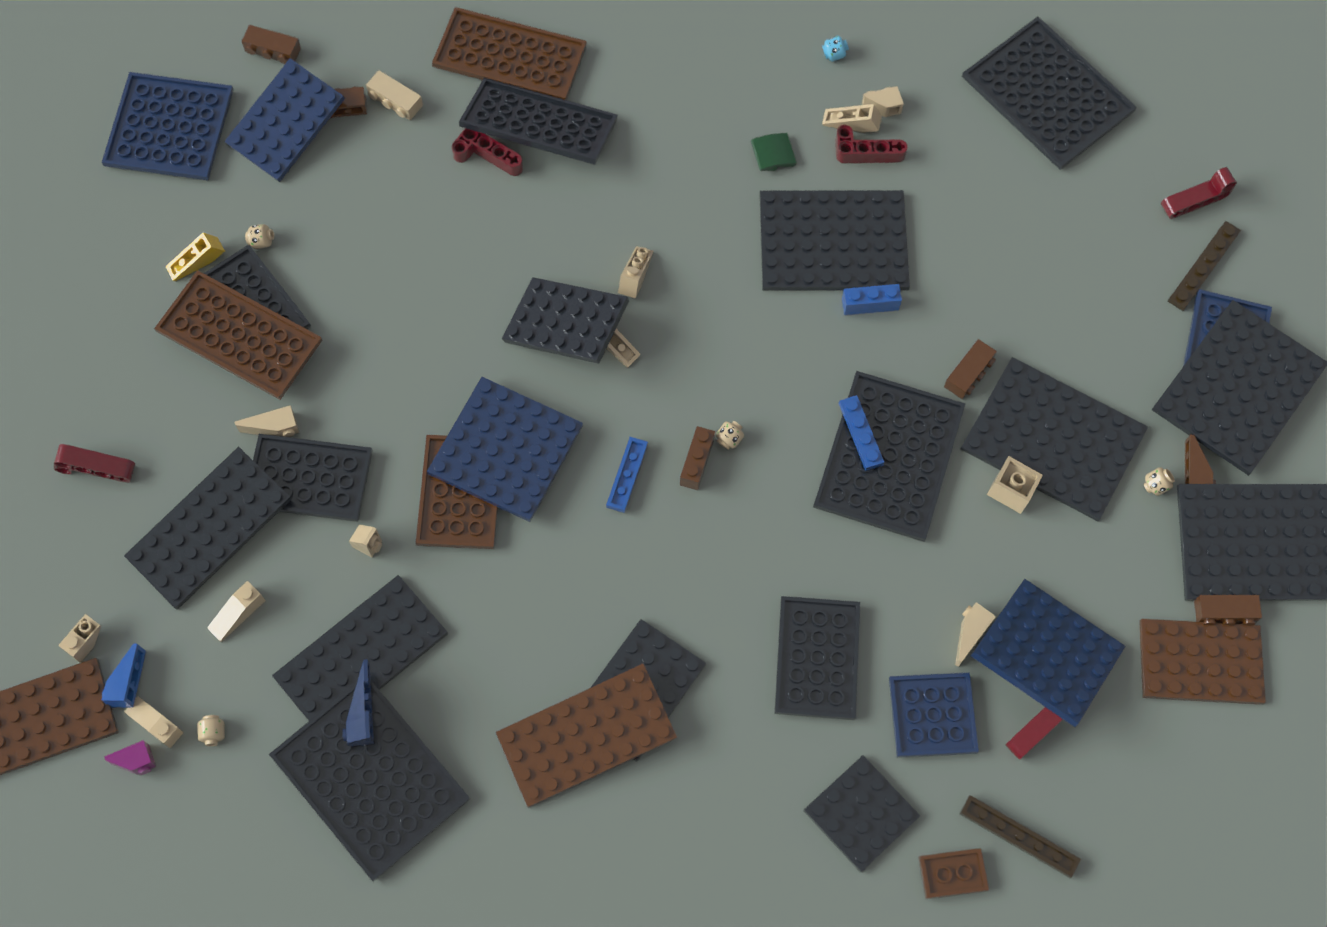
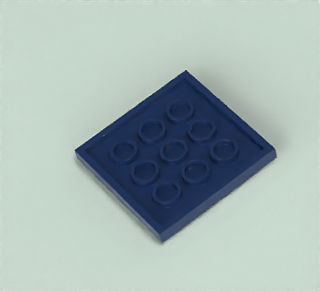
M970 672L889 677L897 758L978 754Z

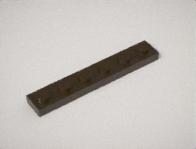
M1225 220L1167 302L1184 311L1241 230Z
M969 795L959 813L1068 878H1072L1081 861L1077 856Z

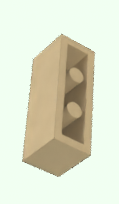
M380 70L366 84L368 96L371 99L378 100L387 109L391 108L396 111L402 118L405 117L411 120L423 107L422 98L419 94Z

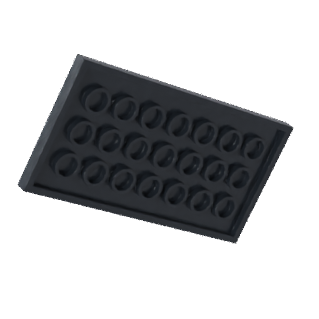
M484 78L460 118L459 127L595 165L617 121L618 114Z
M238 446L135 544L124 557L178 610L292 498Z
M397 575L275 672L272 677L307 720L310 721L358 681L363 660L368 659L370 663V680L380 690L448 635V632L402 578Z

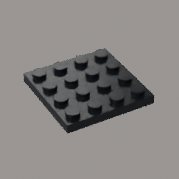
M864 755L803 810L860 873L920 817L917 811Z

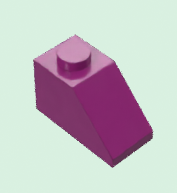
M144 740L104 756L105 761L111 765L136 775L147 774L152 768L156 767L150 746Z

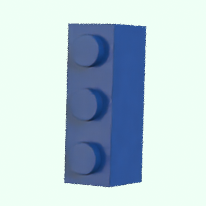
M899 284L844 289L842 295L844 315L898 311L902 302Z

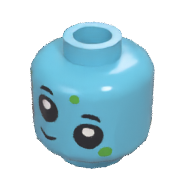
M840 36L825 40L822 46L826 59L829 58L830 61L846 57V51L849 50L847 41L842 40Z

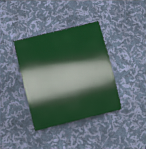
M788 133L769 134L751 140L760 171H776L778 167H794L797 164Z

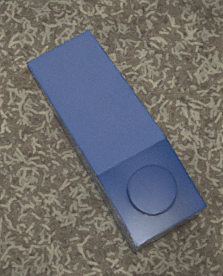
M138 644L131 646L106 681L105 688L102 691V701L111 708L134 707L146 650Z

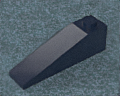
M368 659L363 660L347 717L346 728L343 729V740L347 741L349 746L374 744L370 663Z

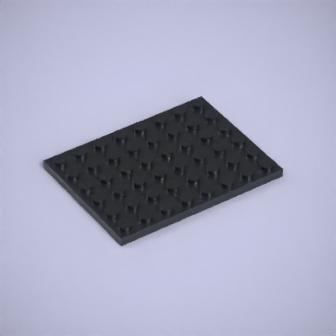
M1038 16L962 73V77L1059 170L1130 116L1137 108Z
M904 190L760 191L762 291H841L847 288L899 284L900 290H909Z
M1232 300L1154 405L1152 411L1187 435H1194L1199 443L1249 476L1327 367V361Z
M1012 357L964 441L961 450L1001 470L1008 456L1043 475L1036 488L1037 490L1098 522L1148 426Z
M856 371L848 398L858 396L884 460V465L865 471L842 414L813 508L925 542L966 403Z
M1327 484L1177 485L1185 601H1194L1199 595H1259L1260 600H1327Z
M371 681L374 744L349 746L347 741L343 740V729L346 728L347 717L357 685L356 682L274 749L269 756L367 876L374 882L470 800V797Z

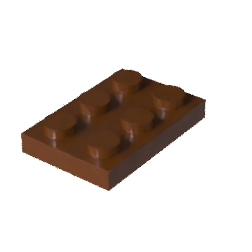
M981 848L918 857L926 899L989 890Z

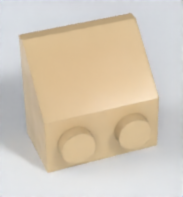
M1008 456L987 495L1021 514L1029 503L1043 475Z

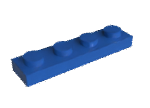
M858 396L840 400L839 406L865 471L884 465V460Z
M633 437L629 438L606 508L625 513L648 446L647 441Z

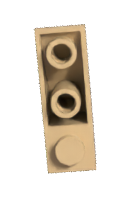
M636 246L621 274L619 294L636 298L654 251Z

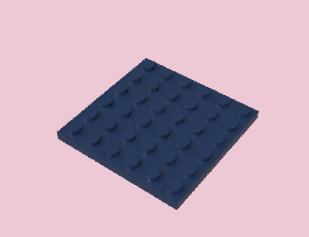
M129 72L101 163L105 167L209 180L234 91L233 86Z
M481 377L428 468L427 474L531 522L580 433L583 423Z
M1024 579L971 657L1076 727L1126 646Z

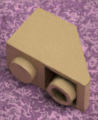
M897 86L886 87L882 90L869 91L863 94L862 105L874 104L883 117L902 113L904 103Z
M359 525L349 540L352 548L370 557L378 553L382 547V540L377 529L370 526Z
M85 614L58 646L81 663L94 648L101 625Z

